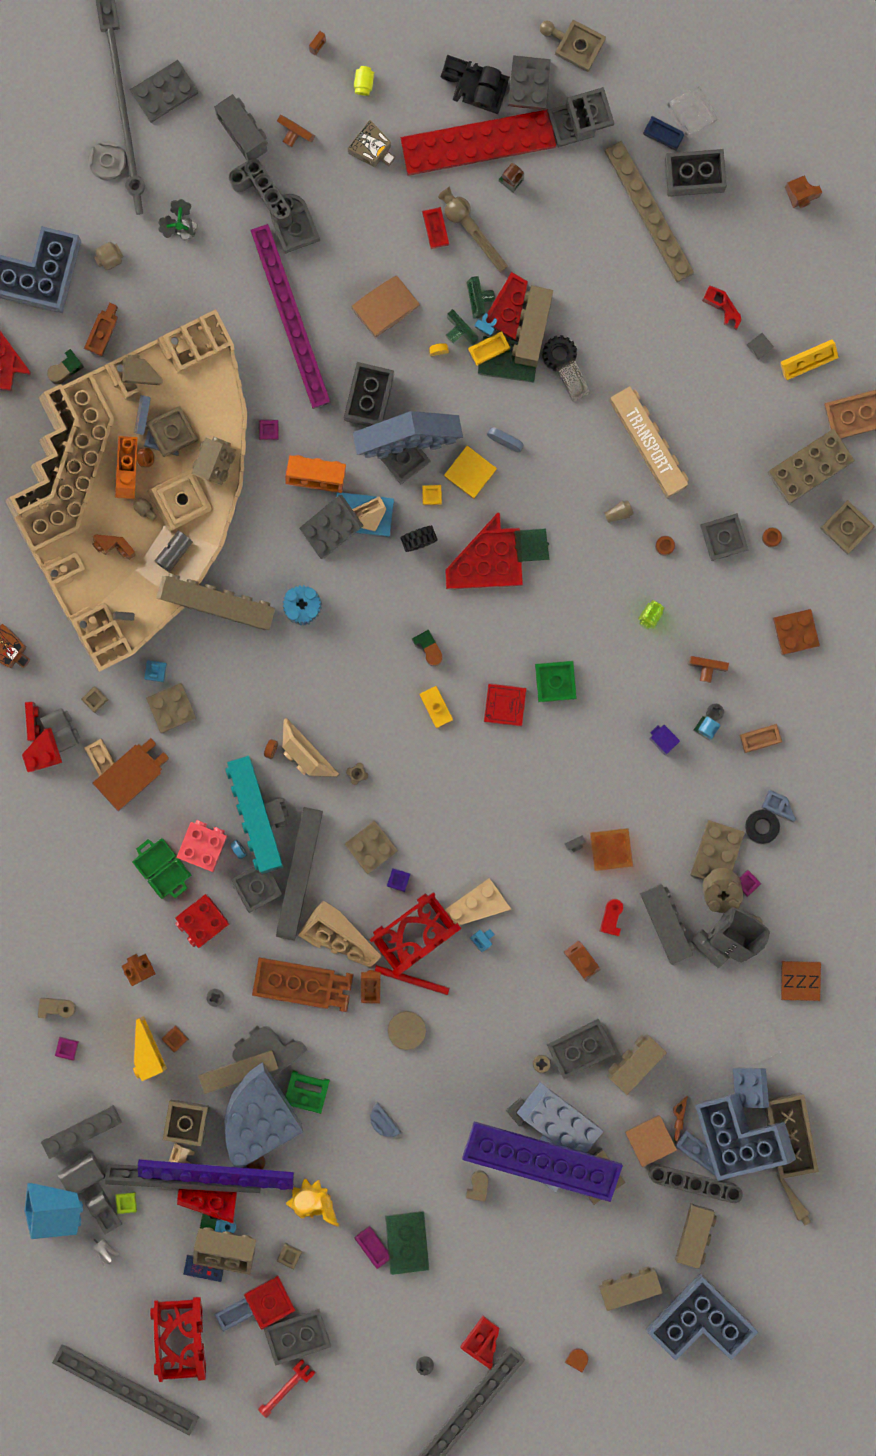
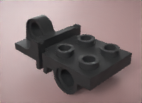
M447 55L440 77L449 82H458L452 100L458 102L461 96H463L462 102L498 114L510 77L501 74L502 72L497 68L490 66L481 67L478 66V63L471 67L472 61L469 60L467 62Z

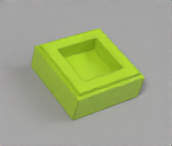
M136 1192L116 1194L117 1214L137 1212Z

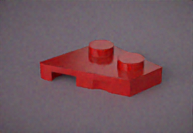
M51 727L44 729L22 754L27 772L62 763Z

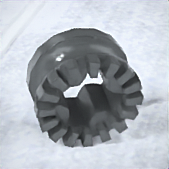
M712 704L707 708L706 716L714 721H718L724 716V709L720 704ZM711 708H718L720 710L718 712L719 717L710 715L712 713Z
M214 988L208 992L206 999L209 1005L217 1007L222 1004L224 995L221 990ZM212 993L221 996L218 998L219 1002L216 1003L210 1000Z
M427 1356L419 1358L416 1363V1370L423 1376L430 1374L434 1367L432 1359ZM428 1362L430 1369L421 1370L422 1365L420 1363Z

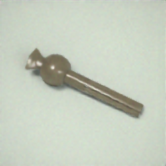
M450 186L443 190L438 198L447 204L445 206L446 217L451 222H460L501 273L508 265L469 216L471 212L469 202L463 197L455 198Z

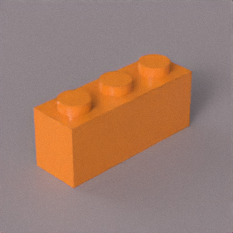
M289 455L285 484L342 493L346 464L339 461L330 462L320 458L311 459L301 455Z

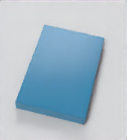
M337 492V496L343 495L352 509L377 498V496ZM380 497L386 507V511L376 531L360 528L356 533L390 537L394 498Z

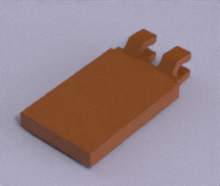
M152 738L142 746L135 744L92 782L118 812L161 774V766L169 760V757L164 752L155 760L148 754L156 746Z

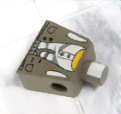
M371 120L367 122L348 147L350 155L373 167H376L380 161L390 166L395 160V156L388 152L391 148L390 140Z

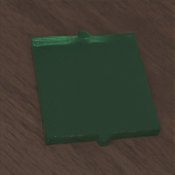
M546 528L514 531L516 543L514 548L517 551L518 563L550 560Z

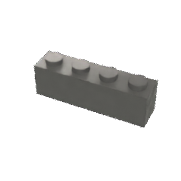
M660 884L641 892V898L670 964H675L693 956L692 951L694 947L690 939L686 940L684 933L687 931L683 922L679 923L676 917L679 913L675 904L671 905L669 901L671 894L667 886L663 887Z
M114 1105L44 1139L41 1141V1144L48 1158L51 1159L119 1125L122 1121Z

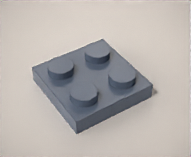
M733 1068L735 1093H739L742 1106L748 1108H768L766 1068Z

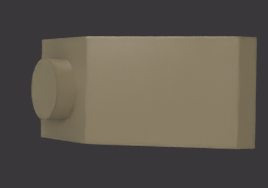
M128 355V357L123 359L122 383L161 385L163 383V379L145 359L139 358V355Z

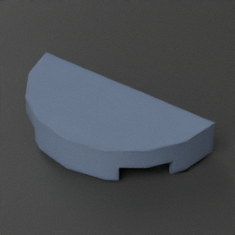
M377 1102L370 1115L374 1130L386 1137H395L401 1134V1131Z

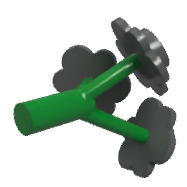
M183 199L171 201L170 211L175 213L178 219L177 221L171 219L169 215L165 216V218H160L158 221L160 225L158 228L159 232L163 233L165 238H169L176 233L177 229V234L181 235L183 240L194 237L197 223L192 222L190 218H187L185 221L182 220L184 214H190L192 205Z

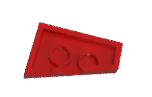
M511 272L490 307L486 322L492 323L494 318H496L497 323L493 328L499 332L502 331L504 335L516 341L528 281Z

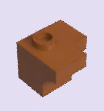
M805 175L787 182L785 186L793 208L798 206L803 208L822 194L820 185H810Z

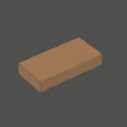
M777 724L739 735L745 753L782 742Z

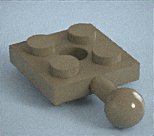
M548 20L543 21L540 25L542 35H552L561 40L555 55L587 72L590 70L606 40V36L575 20H572L566 33L556 29L554 24ZM579 41L584 42L586 48L578 50L575 44Z

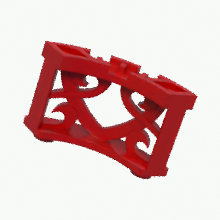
M434 892L429 896L426 893L417 899L418 904L387 927L383 928V926H380L373 932L375 936L369 939L371 943H375L394 969L391 972L395 977L399 976L462 929L458 923L455 924L435 898L436 894ZM428 903L437 914L432 920L428 919L431 915V910L428 913L423 912V907ZM416 909H418V910H417L418 916H409V917H407V916L410 915L412 912H414ZM440 918L444 925L447 927V929L438 922H436V920ZM400 922L397 933L391 930L393 926ZM407 923L427 925L423 932L425 947L422 948L414 942L403 943V933ZM430 927L434 928L431 932L435 933V937L432 939L427 937ZM390 934L392 939L387 942H396V947L389 949L382 937ZM413 946L414 952L409 954L407 952L408 949L403 951V947ZM397 950L399 961L392 953L393 951Z
M193 1297V1300L154 1301V1308L150 1309L151 1320H154L156 1358L154 1375H158L159 1382H163L164 1379L195 1377L198 1378V1381L206 1380V1358L201 1333H203L201 1297ZM193 1308L180 1315L179 1309ZM175 1309L176 1319L173 1320V1316L170 1313H167L168 1320L164 1321L162 1319V1310ZM185 1321V1327L187 1324H191L192 1329L190 1331H186L183 1327L182 1322ZM160 1326L166 1328L162 1335L160 1332ZM177 1326L184 1336L193 1338V1343L186 1345L180 1356L171 1350L166 1343L168 1336ZM191 1350L194 1355H187V1359H185L184 1356L186 1351ZM162 1351H163L167 1356H165V1357L162 1358ZM169 1362L172 1368L177 1362L179 1363V1368L165 1369L164 1364Z

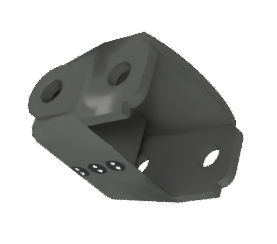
M731 907L712 927L708 938L713 947L741 963L754 957L765 948L770 931L753 916Z

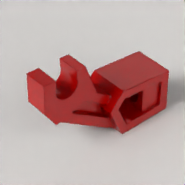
M709 285L702 301L717 309L722 308L725 313L724 325L727 326L728 322L733 320L735 322L733 329L737 330L741 322V314L737 311L725 291ZM715 295L722 297L721 304L713 300Z

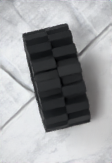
M560 335V337L554 336V338H550L545 343L542 358L549 369L551 368L556 372L557 368L569 361L571 363L575 362L577 348L574 342L570 341V338H564L563 335ZM556 347H563L567 351V357L564 360L558 361L553 357L552 352Z
M432 525L416 529L400 537L405 552L418 550L438 540Z

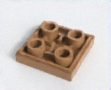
M660 1115L625 1131L642 1167L677 1151Z

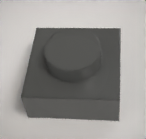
M583 835L564 844L567 851L572 849L575 852L583 848L582 844L586 841Z

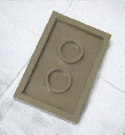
M708 820L690 875L704 879L711 874V871L717 868H728L733 871L745 832Z

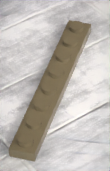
M620 141L606 148L605 153L676 283L693 275V269L623 142Z

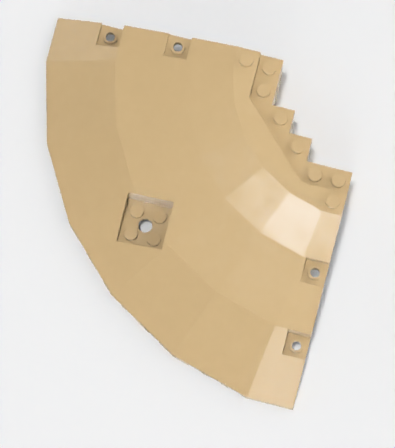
M216 309L63 386L60 384L43 392L39 400L55 431L39 440L47 456L31 466L39 483L5 500L34 559L42 570L67 619L71 621L78 638L98 672L135 654L139 648L185 608L156 599L162 576H168L171 573L180 576L179 580L187 582V579L198 581L199 585L221 551L227 536L228 527L243 486L247 408L245 398H243L238 364L234 354V344ZM172 338H176L178 340V343L176 345L172 344ZM128 355H139V358L145 359L163 379V383L161 385L122 383V372L117 370V366H123V359L128 357ZM140 395L151 398L147 421L180 406L198 441L178 450L179 456L169 454L163 457L160 451L151 449L154 454V462L151 467H141L136 460L134 499L115 498L118 436L138 437L137 453L139 449L147 448L144 447L149 430L147 425L143 435L134 433ZM213 437H217L231 443L230 447L236 449L235 460L230 464L228 478L222 485L192 474L193 463L198 459L200 445L205 441V438L212 440ZM179 494L186 495L187 502L185 505L177 502ZM137 498H144L152 505V511L157 515L153 521L147 516L139 515L134 510L133 503ZM180 531L190 538L193 543L173 569L168 572L154 560L164 547L167 548L168 542L175 533ZM98 534L123 537L135 551V556L130 560L127 557L123 558L117 551L118 546L106 555L102 551L99 553L93 546V536ZM52 570L57 571L58 574L56 577L51 576ZM116 611L134 613V621L113 620V613ZM81 621L86 622L87 625L85 628L80 627Z

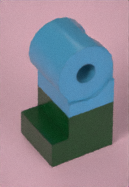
M702 716L693 731L707 740H712L721 725L707 716Z
M202 1214L200 1229L207 1227L212 1228L216 1232L228 1231L234 1233L237 1223L235 1219L234 1223H230Z

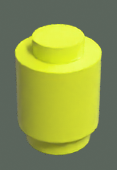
M360 66V69H356L353 87L355 94L362 96L370 95L375 73L371 71L370 67Z

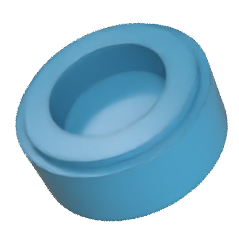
M237 839L230 843L233 852L239 859L247 856L245 849Z

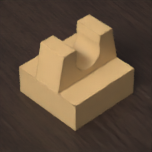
M175 1143L169 1162L191 1164L186 1158L187 1155L194 1156L195 1152L182 1144Z

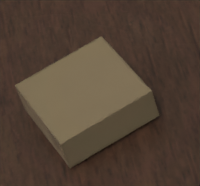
M96 686L81 698L94 713L108 701Z
M285 1243L277 1262L294 1270L302 1251Z

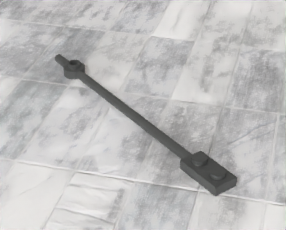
M96 0L101 32L107 31L130 177L126 180L125 187L127 192L133 196L136 215L143 214L141 194L145 190V183L141 177L137 176L114 30L120 29L116 2L115 0ZM138 184L139 188L134 190L132 188L133 185Z

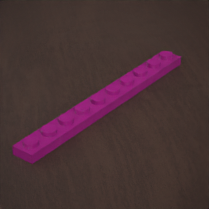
M266 224L251 229L253 240L312 409L329 404L331 402L270 227Z

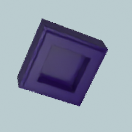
M392 868L387 887L405 892L411 874Z

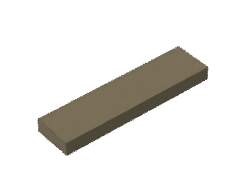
M273 1050L198 1075L204 1094L242 1082L243 1078L262 1062L269 1072L277 1070L278 1065Z

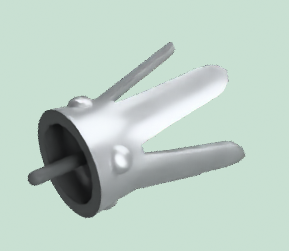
M94 1239L97 1244L92 1249L98 1254L105 1268L103 1260L107 1264L111 1262V1257L107 1251L116 1257L119 1256V1253L110 1247L105 1239H102L99 1243Z

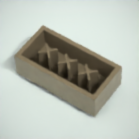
M832 429L770 469L768 474L789 505L852 464L855 460L836 431Z
M796 1093L769 1098V1107L765 1108L767 1124L772 1125L785 1122L796 1160L789 1164L777 1166V1176L783 1179L819 1172L804 1094Z

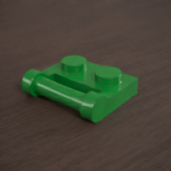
M293 1070L286 1099L292 1107L321 1114L330 1079L324 1078L322 1080L299 1074L298 1071ZM299 1081L322 1087L321 1093L296 1087L295 1083Z

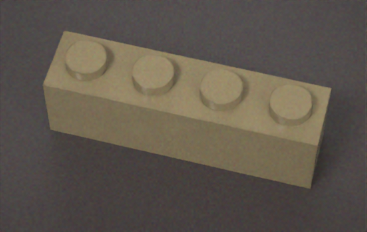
M531 285L530 292L526 291L524 303H527L526 309H522L520 316L523 324L522 327L518 326L516 334L519 342L518 345L514 344L512 356H515V363L537 367L553 290Z

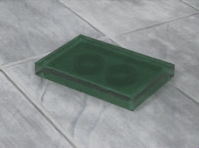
M507 340L511 348L510 350L479 365L478 375L532 383L535 380L536 367L515 363V356H512L514 344L518 345L519 341Z
M424 1211L385 1215L390 1274L395 1275L429 1270Z

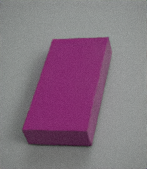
M368 1226L354 1237L376 1269L393 1258L371 1226Z

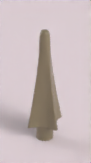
M779 1178L797 1220H801L804 1226L809 1224L811 1221L807 1215L810 1213L789 1188L784 1178Z

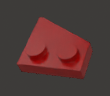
M483 1315L460 1346L463 1351L490 1370L493 1366L492 1360L496 1350L499 1326Z

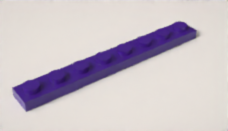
M140 1159L138 1161V1177L145 1179L156 1178L180 1180L183 1182H201L204 1184L216 1183L240 1185L242 1187L277 1188L280 1190H293L294 1172Z

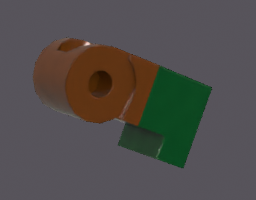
M511 163L499 178V182L514 193L524 181V172L516 164Z

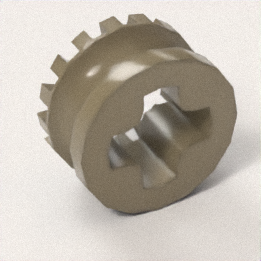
M539 1055L534 1058L533 1067L537 1072L545 1073L550 1068V1061L546 1056ZM540 1059H544V1062L547 1063V1066H544L543 1069L536 1065V1062H540Z

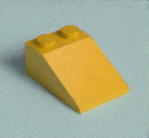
M144 1016L136 1019L135 1067L133 1068L137 1079L140 1078L141 1081L162 1073L167 1069Z

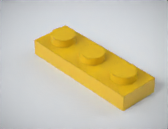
M831 339L780 363L784 378L789 380L839 357L836 344Z

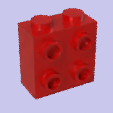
M204 894L175 917L177 920L176 926L181 932L185 930L189 936L187 938L189 943L193 947L197 946L198 948L202 947L230 925L208 894Z

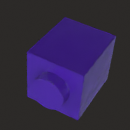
M657 725L650 732L652 736L649 739L664 755L668 754L680 742L665 725L662 727Z

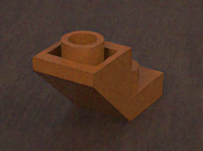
M98 534L93 536V546L99 553L102 551L106 555L118 546L117 551L123 558L127 557L130 560L135 556V551L123 537Z

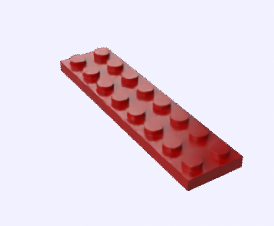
M548 109L400 137L408 176L556 148Z

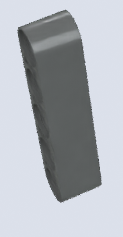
M653 1165L649 1169L648 1175L650 1179L658 1185L729 1203H738L743 1197L742 1190L733 1183L718 1181L714 1178L662 1165ZM655 1170L663 1171L660 1179L653 1178ZM676 1174L682 1177L681 1182L678 1184L672 1183V1177ZM694 1179L700 1180V1186L696 1189L691 1188V1181ZM712 1184L719 1185L717 1193H710L709 1188ZM731 1189H737L738 1191L735 1198L728 1196Z

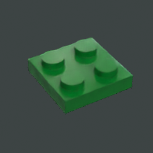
M573 661L535 664L538 703L577 699Z

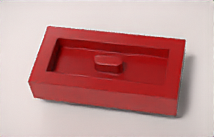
M441 207L422 211L430 248L435 249L448 246L449 240Z
M25 702L27 741L32 742L41 734L40 725H37L36 719L39 717V707L34 702Z

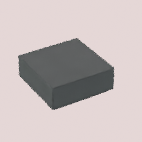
M763 333L747 344L758 360L774 348Z
M117 611L113 613V620L134 621V613Z

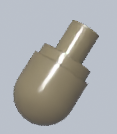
M137 498L134 501V510L139 515L147 516L152 521L157 517L152 511V505L146 499Z

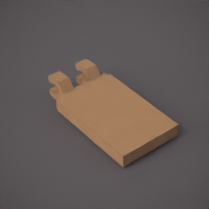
M876 390L824 404L830 428L836 431L840 439L876 430Z

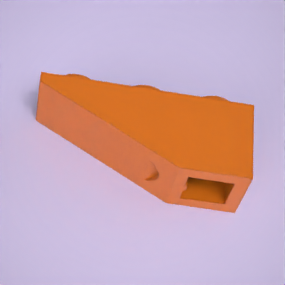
M118 436L115 498L134 499L138 437Z

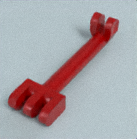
M303 1359L292 1368L296 1374L266 1405L262 1404L258 1408V1411L265 1418L272 1413L271 1410L301 1379L307 1383L316 1373L312 1370L308 1375L306 1374V1371L310 1368L308 1364L303 1369L300 1368L305 1362Z

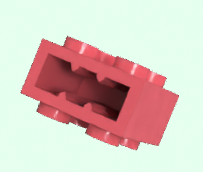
M196 820L195 823L190 822L176 858L214 872L228 836L224 835V830L214 827L213 830L206 828L207 824Z

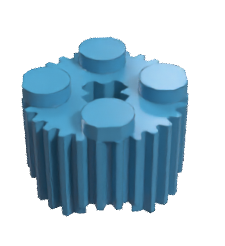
M299 585V587L295 586L294 589L291 588L286 592L283 610L289 620L295 621V624L299 623L302 625L303 623L306 625L308 623L309 625L310 622H313V619L316 620V616L319 617L318 613H321L322 603L318 593L313 588L305 587V585L301 587ZM300 601H304V603H307V606H304L305 609L301 610L300 607L297 606L298 604H300Z

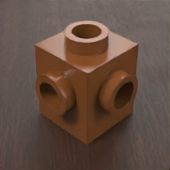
M146 953L139 957L135 954L127 958L128 962L122 965L124 974L131 986L156 974Z

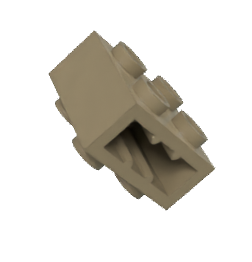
M213 437L212 440L205 438V441L200 445L198 459L193 463L192 474L222 485L228 478V469L235 460L236 449L230 447L231 443L217 437Z

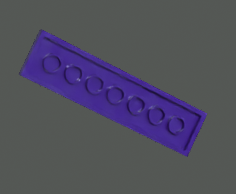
M475 1121L462 1156V1160L608 1202L612 1200L623 1167L622 1163Z

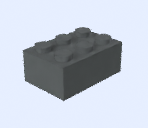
M232 94L214 106L217 119L247 161L257 159L268 151L265 133L261 128L257 129L255 119L251 113L247 114L245 105L240 98L236 99Z
M724 149L666 154L665 171L668 197L725 192L727 183Z
M360 362L356 363L344 413V421L367 427L384 421L395 375L394 370Z

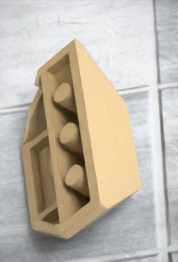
M285 718L283 723V748L286 751L283 754L290 761L294 759L299 764L296 768L303 775L307 773L309 776H339L340 774Z

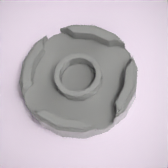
M103 141L91 149L88 156V164L92 173L98 178L112 180L124 172L126 156L118 144L111 141Z

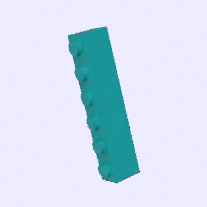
M248 755L227 762L228 768H225L228 779L232 778L234 786H231L233 796L237 797L239 801L236 807L239 816L243 815L245 821L242 823L244 833H248L250 838L247 841L250 852L254 851L256 859H253L255 870H259L261 874L283 868L282 859L272 826L270 825L251 757Z

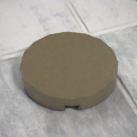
M400 1012L389 1022V1039L399 1049H414L425 1038V1023L414 1012Z

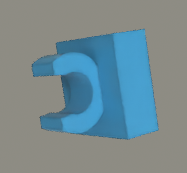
M486 313L483 315L482 321L478 319L474 326L491 337L495 332L493 326L496 325L497 319L494 318L492 323H487L486 318L488 314Z
M147 660L144 679L164 682L167 663Z
M491 929L485 933L479 930L470 939L481 952H484L492 945L489 939L495 934Z

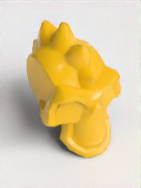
M304 1179L301 1188L293 1187V1190H291L292 1198L286 1202V1205L294 1210L297 1216L304 1219L309 1216L314 1218V1215H323V1219L326 1222L339 1227L331 1195L327 1194V1188H321L320 1180L311 1185L307 1179Z

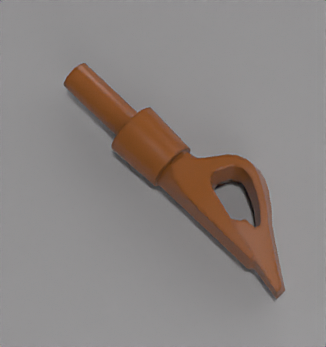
M688 1096L673 1108V1113L677 1117L673 1141L679 1140L680 1130H683ZM681 1105L682 1109L680 1113H678L676 1110Z

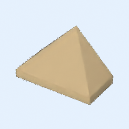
M379 496L352 510L364 525L363 529L376 531L386 511V507Z

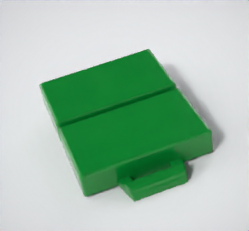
M163 838L155 844L147 839L136 848L139 856L132 863L142 876L148 879L147 882L161 899L168 894L176 898L187 889L185 881L192 875L180 859L175 858L176 854ZM150 844L151 847L148 848L145 852L142 853L140 851L146 845ZM182 884L183 888L174 894L172 891Z

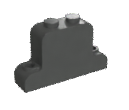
M257 1025L249 1032L251 1036L248 1039L244 1040L241 1038L234 1044L236 1048L232 1056L237 1062L273 1050L278 1065L277 1070L270 1072L274 1078L306 1052L307 1048L301 1041H295L294 1039L284 1045L270 1027L263 1026L259 1028Z

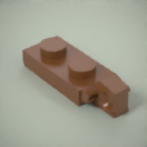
M109 302L106 312L102 310L98 314L84 346L85 350L103 356L117 323L118 317L115 316L118 309L117 305Z

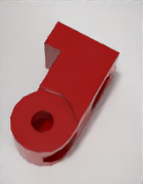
M612 899L607 902L599 932L615 936L620 935L621 929L616 928L618 917L623 911V903L620 900Z

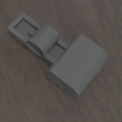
M90 1152L59 1171L58 1177L66 1191L82 1194L89 1212L95 1217L103 1233L107 1234L122 1225V1222L99 1184V1181L103 1180L106 1175L93 1152Z

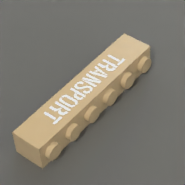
M629 386L610 397L609 402L666 498H669L688 486L687 482L689 479L684 471L681 472L678 468L679 462L674 454L671 456L668 451L670 447L667 441L659 436L658 432L660 430L655 422L652 423L649 419L650 413L645 405L642 407L639 402L640 396L635 389L632 390Z

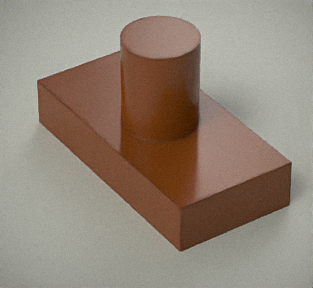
M280 115L277 119V122L289 129L282 141L285 144L293 147L299 135L313 142L316 136L283 115Z
M695 656L689 657L688 665L702 667L700 681L711 683L713 670L728 671V662Z
M374 970L361 972V1003L380 1004L381 972Z

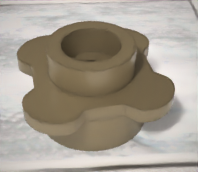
M357 763L356 766L349 767L346 770V774L350 776L353 785H357L361 780L368 779L369 775L364 771L362 763Z

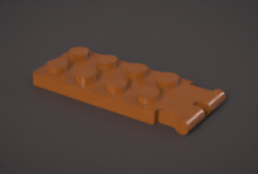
M259 957L252 996L328 1009L329 1005L340 1007L342 1012H347L350 995L343 994V990L351 991L354 974L346 973V976L334 974L335 970Z

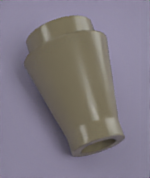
M627 500L625 502L621 501L607 512H604L608 523L630 518L634 512Z

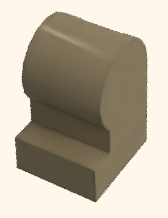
M478 1170L472 1174L471 1182L473 1188L467 1189L466 1199L486 1201L488 1176L484 1171Z

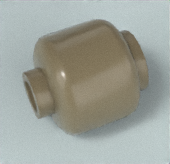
M108 242L96 249L97 256L94 258L99 267L103 266L105 270H110L122 263L121 258L124 256L117 243Z

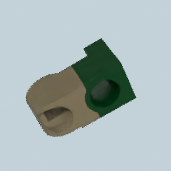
M71 349L65 352L67 356L65 360L58 365L50 366L47 371L48 378L54 384L63 383L84 368Z

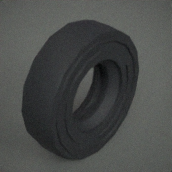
M762 809L754 811L749 815L746 820L745 829L752 841L765 844L776 839L779 834L780 823L774 813ZM760 819H765L770 824V829L766 834H760L756 831L755 825Z

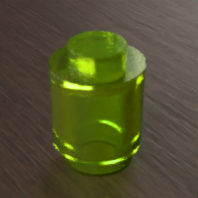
M652 600L638 617L639 624L647 630L649 628L654 629L664 614V606Z

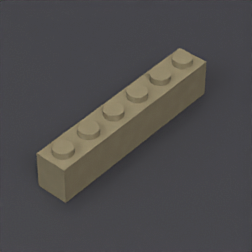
M171 573L168 576H162L156 599L258 629L270 630L275 608L270 607L271 603L261 600L259 603L253 602L252 597L242 595L241 598L234 596L235 592L223 590V592L216 591L217 587L205 584V587L199 586L198 581L187 579V582L179 580L180 576Z

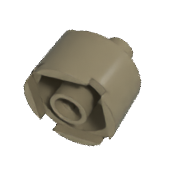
M717 868L704 878V899L712 912L725 913L731 907L739 909L743 900V890L738 875L728 868Z

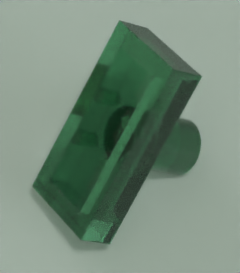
M474 276L466 283L473 319L481 318L486 313L484 302L494 301L495 294L493 290L481 291L479 276Z
M453 309L447 313L448 320L455 326L445 335L448 340L454 343L463 335L473 346L478 341V336Z

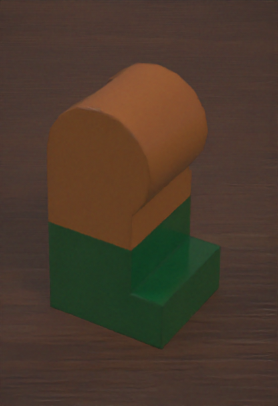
M429 629L412 638L415 647L421 645L429 665L438 666L442 662V653Z

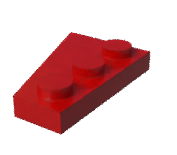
M179 1189L177 1205L234 1223L237 1192Z

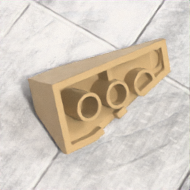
M325 901L312 912L298 936L318 948L320 946L331 949V953L337 954L339 952L345 954L348 959L368 967L375 964L381 957L347 918Z

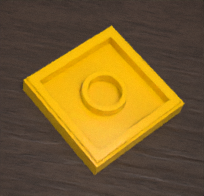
M466 446L444 474V477L475 499L497 468L469 446Z

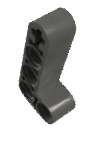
M250 159L229 173V181L234 191L243 192L254 186L279 226L287 227L292 223L293 216L288 204L259 160ZM253 169H259L255 173L251 172ZM239 178L242 179L240 182H235ZM262 184H268L266 187H261ZM277 198L275 202H270L271 199ZM282 210L285 216H282L279 211Z

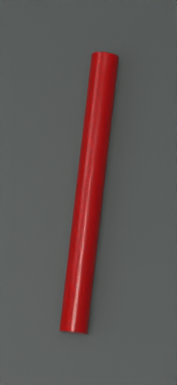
M378 965L375 967V971L381 972V975L448 995L450 989L448 987L404 973L395 977L391 969Z

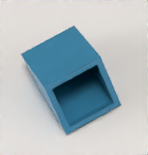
M27 1183L24 1212L30 1238L39 1239L77 1235L78 1226H81L80 1213L83 1212V1203L79 1201L78 1194L39 1184Z

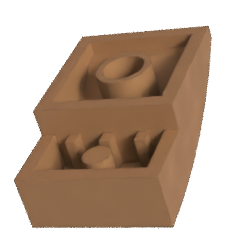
M396 275L366 294L351 307L376 339L388 328L391 329L419 307L420 304Z

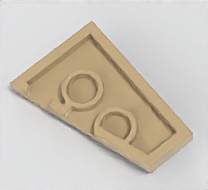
M490 878L445 909L452 921L459 925L511 910Z

